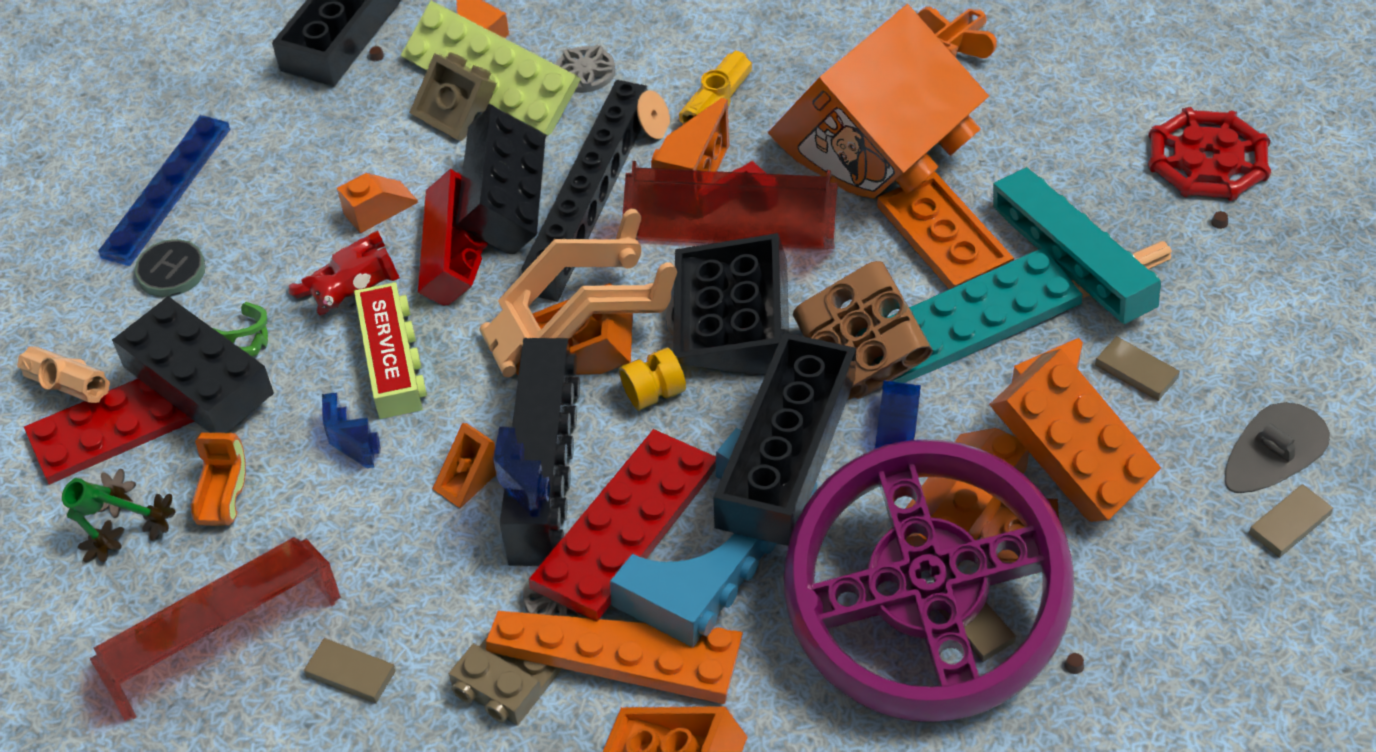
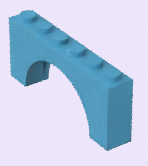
M735 428L716 451V477L719 479L722 478L742 431L738 428ZM817 482L815 483L811 496L817 490ZM734 533L718 548L689 560L662 562L632 554L610 580L611 606L693 648L702 635L708 636L716 624L717 615L724 607L729 608L733 604L740 585L744 580L749 581L752 579L758 568L759 560L765 553L770 554L777 543Z

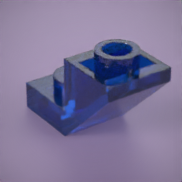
M883 381L874 449L888 444L915 439L921 385Z
M337 392L322 394L323 426L329 444L365 468H375L374 455L381 453L379 434L378 432L371 431L368 418L350 420L347 406L341 407Z
M499 427L493 457L498 482L531 516L540 517L542 501L549 500L550 478L543 476L541 461L524 460L523 443H518L515 427Z

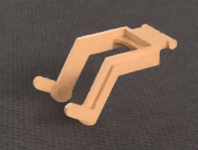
M629 209L623 214L616 239H554L500 297L498 302L502 311L491 323H483L479 330L504 377H512L516 373L515 365L521 360L523 338H568L569 340L593 314L662 313L665 311L670 303L671 290L677 275V269L670 262L664 263L658 268L654 283L646 285L581 286L542 329H540L529 309V305L565 267L633 268L638 263L641 255V245L635 240L641 222V215L636 209Z

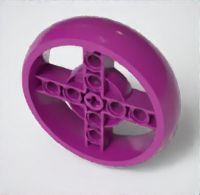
M909 440L888 444L854 458L835 471L813 493L798 517L789 540L784 566V595L793 631L803 651L825 679L840 692L860 705L893 718L917 722H944L968 718L1003 704L1022 691L1046 667L1061 643L1071 616L1074 599V569L1068 540L1058 516L1042 492L1019 470L991 453L966 444L945 440ZM919 477L951 479L979 488L1006 505L1018 517L1025 528L975 541L968 532L958 525L943 519L930 517ZM880 487L892 529L882 537L874 548L868 561L867 570L815 583L817 556L822 542L833 523L855 500ZM902 496H908L914 499L916 503L908 509H902L896 506L894 502ZM919 533L926 537L927 542L922 546L914 547L905 540L909 535ZM1003 550H1010L1016 553L1019 559L1012 564H1006L1001 562L996 555ZM969 560L977 564L979 569L973 574L966 575L961 573L956 566L962 561ZM929 571L931 577H934V583L927 584L926 580L921 578V573ZM1042 572L1040 606L1029 634L1016 651L1004 662L979 676L964 627L972 622L983 608L991 585ZM888 581L895 583L899 587V590L891 596L881 595L877 591V587L881 583ZM845 592L855 593L859 597L857 603L849 607L840 605L837 599ZM936 609H942L950 614L951 619L944 624H935L929 620L928 615ZM880 615L885 622L899 632L915 638L925 639L939 686L926 687L898 683L869 671L843 651L835 642L828 629ZM947 648H954L961 652L963 658L956 664H948L941 660L940 654Z

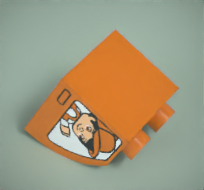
M907 3L822 74L767 133L798 163L849 193L875 198L891 183L896 181L908 195L939 167L926 152L939 143L948 155L951 156L981 129L969 114L983 103L989 95Z

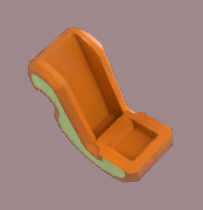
M201 432L196 438L195 443L199 456L204 463L191 503L192 519L197 525L229 526L236 519L238 513L236 510V497L242 492L245 482L246 459L244 448L240 438L235 433Z

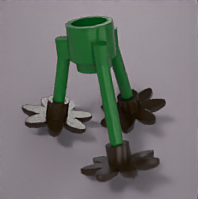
M119 469L113 479L109 474L102 472L101 481L103 486L88 483L77 477L71 480L63 489L62 502L64 506L69 508L67 518L77 522L88 534V540L78 545L80 550H88L83 557V561L88 563L97 556L100 562H106L108 559V549L116 551L122 548L121 543L116 539L121 537L125 530L123 527L113 529L111 520H107L101 530L96 529L85 519V515L96 514L97 512L105 511L109 507L114 518L119 516L121 508L143 515V518L147 520L142 527L143 532L150 531L149 539L154 541L160 531L162 533L168 532L169 524L166 519L173 517L176 513L175 509L170 507L173 499L172 494L168 493L164 499L160 494H156L154 506L148 505L144 507L133 503L132 499L125 493L133 490L136 483L134 481L124 482L125 472L123 469Z

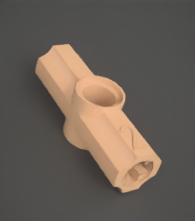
M28 346L27 350L19 355L17 367L21 369L23 376L39 382L44 389L59 390L91 403L99 402L104 395L108 394L110 381L106 379L104 372L87 366L82 359L66 358L36 346Z

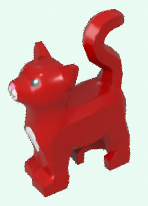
M376 231L334 253L329 264L315 271L311 276L302 278V283L288 285V293L295 298H302L312 293L313 298L318 304L317 313L320 316L326 314L331 309L338 308L345 297L355 296V290L373 287L384 280L394 281L400 279L386 248L377 250L384 247L385 244L379 231Z

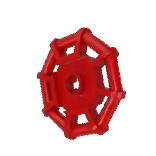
M1186 107L1182 109L1180 114L1162 125H1154L1148 133V137L1151 140L1148 168L1152 173L1157 172L1181 191L1180 195L1188 198L1189 195L1227 198L1229 201L1237 200L1239 194L1260 181H1267L1271 175V168L1268 166V147L1271 140L1267 134L1259 133L1240 119L1236 111L1229 110L1228 113L1193 110L1192 107ZM1198 124L1220 125L1221 127H1201ZM1186 125L1182 135L1178 137L1172 135V133ZM1238 134L1247 141L1241 142L1238 139ZM1164 145L1174 148V156L1166 157L1164 155ZM1254 151V164L1246 162L1244 153ZM1203 152H1213V158H1207ZM1174 168H1177V169H1179V170H1181V169L1184 170V171L1187 173V176H1188V177L1185 178L1182 174H1180V173H1179L1177 170H1175ZM1235 173L1236 175L1239 173L1245 174L1236 181L1230 180V177Z

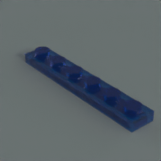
M203 115L197 118L98 250L100 258L131 266L231 129L229 122Z

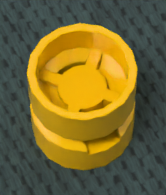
M667 347L649 354L646 362L637 359L619 368L624 391L637 411L656 404L659 396L668 399L686 390V381L682 368L672 350Z

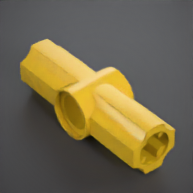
M734 50L733 53H728L715 70L707 71L702 75L701 87L679 112V121L682 124L688 122L720 98L728 99V106L730 105L731 96L752 71V62L746 57L745 53Z

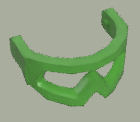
M245 302L241 305V312L244 316L254 318L256 324L239 330H215L232 343L238 337L256 333L250 346L239 347L250 356L258 355L261 346L266 348L268 344L267 312L261 306Z

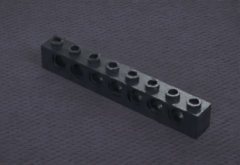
M622 80L615 81L521 268L522 274L554 239H589L642 128L638 118L637 104L640 95L647 91V85ZM565 267L538 297L558 302L575 267Z

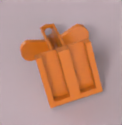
M924 7L917 13L955 57L957 52L984 59L988 58L996 50L997 40L995 35L989 31H979L987 21L986 15L982 10H972L969 8L952 22L945 19L933 7ZM973 15H975V16L978 17V18H977L976 20H974V21H973Z

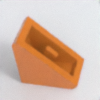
M462 423L432 489L458 508H462L500 472L494 441L468 423Z

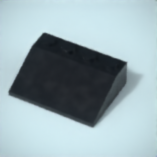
M779 233L675 249L677 275L674 281L673 353L679 364L750 375L766 374L783 332L789 333L787 259Z

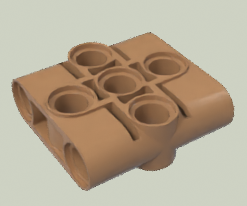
M881 261L870 262L799 304L792 314L804 337L857 348L855 381L848 399L854 397L857 399L863 398L927 360L933 351L913 312L904 300L885 264ZM852 300L847 307L841 308L843 303ZM899 309L898 313L894 317L887 318L889 313H891L893 310ZM867 328L862 336L856 337L861 329ZM883 356L879 364L871 366L876 358Z

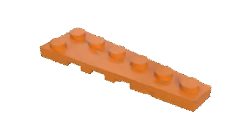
M497 611L486 640V650L490 653L725 704L743 632L714 628L708 636L702 635L692 648L646 623L599 619L596 622L590 618Z

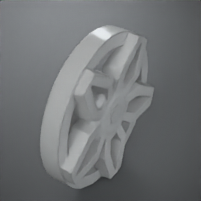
M599 45L594 47L582 46L573 49L567 48L556 62L557 66L581 79L575 92L599 90L608 85L615 75L613 57ZM605 75L600 80L594 82L596 76Z

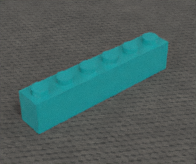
M1025 167L993 183V207L1037 249L1044 247L1071 279L1123 325L1159 307L1161 280L1157 274L1141 264L1131 252L1122 248L1107 232L1102 231L1086 214L1081 213L1070 204L1065 196L1060 195L1051 188L1042 177H1038L1028 167Z

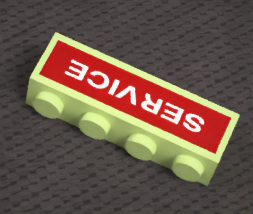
M396 282L355 290L369 376L379 419L423 410L420 397L427 396L423 375L416 376L415 370L422 369L417 347L410 349L409 343L416 342L412 321L405 322L404 319L405 316L411 315L407 295L399 296Z

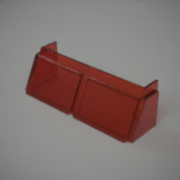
M633 161L632 173H626L623 214L629 209H636L641 215V222L635 240L712 244L779 233L783 248L835 249L838 184L831 183V170H827V176L639 168L637 162Z
M293 537L93 648L96 655L89 659L124 721L131 717L135 719L137 716L120 686L121 683L310 577L313 578L331 606H334V601L340 599L341 596L330 563L307 538L300 541Z

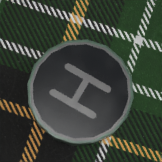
M181 239L164 240L153 244L142 252L135 265V275L141 288L150 295L159 297H171V294L180 292V294L185 293L196 286L205 274V259L200 248L190 241Z

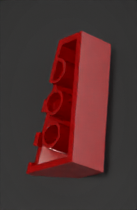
M451 168L426 189L418 293L442 306L450 305L472 287L482 261L481 253L488 245L482 239L456 226L462 175Z

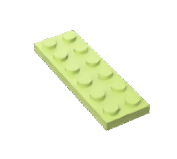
M430 0L400 55L421 68L428 70L434 53L448 56L449 52H452L467 59L466 67L472 69L473 65H476L491 72L489 79L496 82L497 85L489 104L548 136L553 132L581 81L578 76L432 0Z

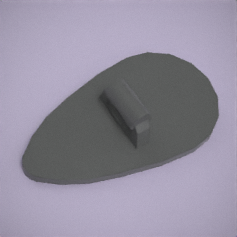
M1283 402L1271 404L1261 410L1247 425L1229 456L1225 471V484L1227 488L1234 493L1254 492L1271 487L1308 467L1321 457L1329 446L1330 431L1325 421L1314 410L1301 404Z

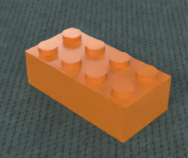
M1062 349L1042 354L989 404L1068 499L1090 522L1110 520L1161 469L1160 465Z

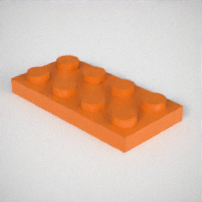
M936 172L929 175L908 195L899 187L877 197V207L948 289H952L1014 261V257Z

